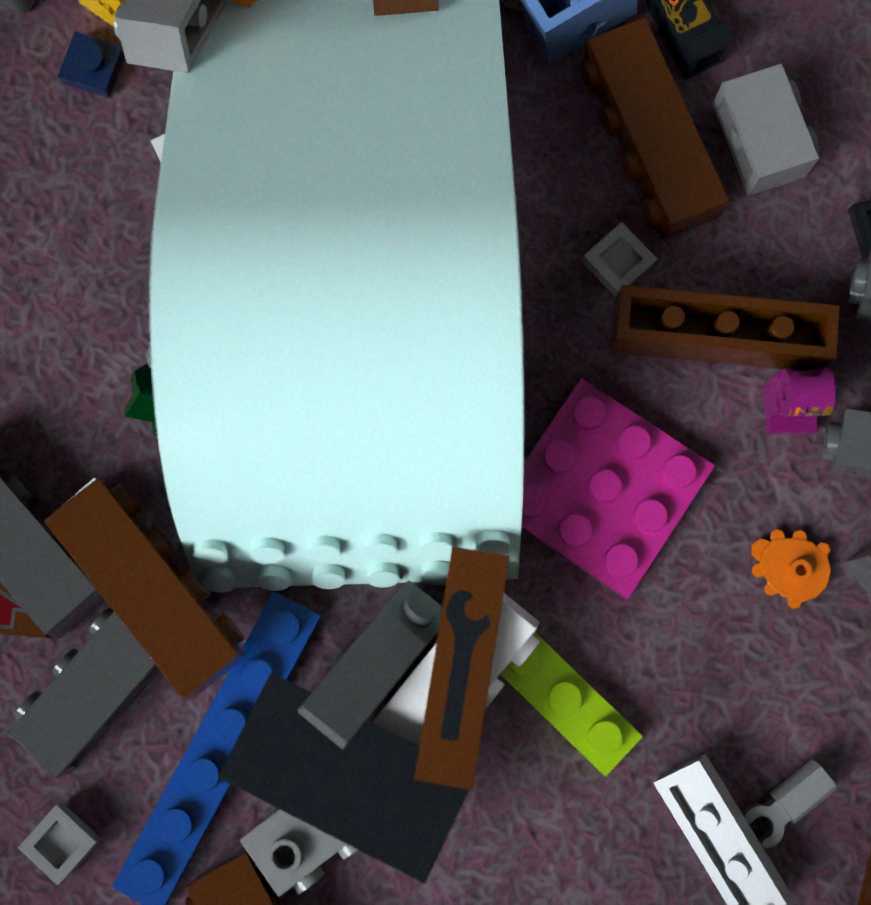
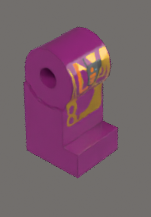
M831 368L808 371L782 369L764 383L766 435H813L818 432L817 417L831 415L835 406V379Z

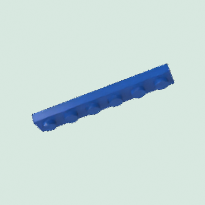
M276 591L272 592L242 647L247 656L230 669L112 888L142 905L168 904L231 787V784L218 778L270 673L289 680L322 618L321 615Z

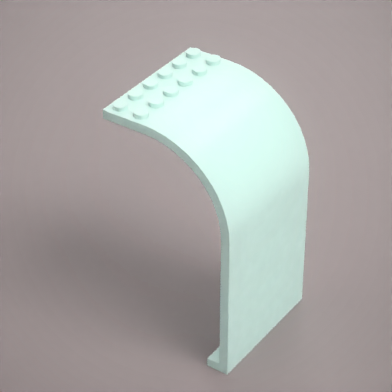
M228 0L189 73L173 71L152 233L150 270L152 378L161 461L173 519L190 569L209 591L223 593L232 591L234 588L261 587L265 590L280 591L289 586L312 585L322 589H336L344 584H370L375 587L384 588L394 586L397 583H406L408 580L411 582H424L432 586L446 585L452 546L508 555L510 557L506 580L518 579L523 501L522 323L517 217L499 0H438L439 11L374 16L373 0H257L251 7Z

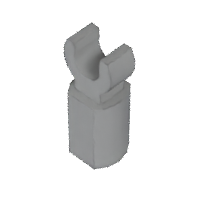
M810 759L769 793L771 797L769 801L765 804H750L741 812L748 824L752 823L759 816L767 818L768 830L758 840L763 848L768 849L781 841L784 835V827L789 821L793 824L797 823L838 788L822 766L815 760Z

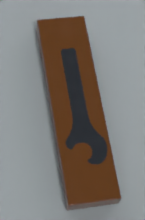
M452 546L414 780L473 790L510 557L508 555Z

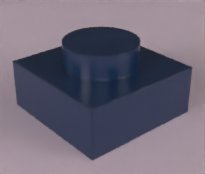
M75 31L58 73V78L62 84L109 98L125 58L123 47L120 44Z

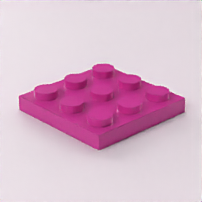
M581 378L523 463L521 530L624 599H629L715 465Z

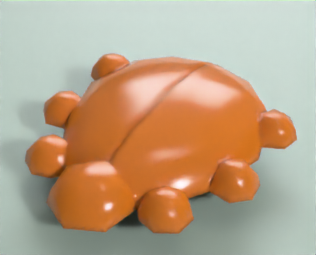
M775 529L771 532V541L760 538L751 545V555L760 562L752 567V574L757 578L765 576L767 584L764 586L765 594L773 596L779 593L782 597L788 598L787 605L791 609H797L802 602L816 598L827 587L831 573L827 557L830 548L828 544L823 542L816 546L814 543L807 541L806 533L802 530L794 531L792 538H785L783 531Z

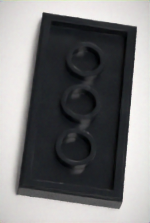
M270 673L218 778L425 884L469 789L414 780L420 746L366 720L343 749L340 748L297 712L312 692L274 673Z

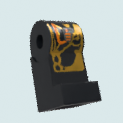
M646 0L648 11L659 29L658 32L685 80L726 60L735 38L725 22L720 25L718 24L704 0Z

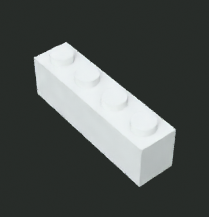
M505 593L500 613L486 708L505 685L497 678L510 661L520 667L540 642L532 635L537 629L539 621ZM436 644L372 722L420 746Z

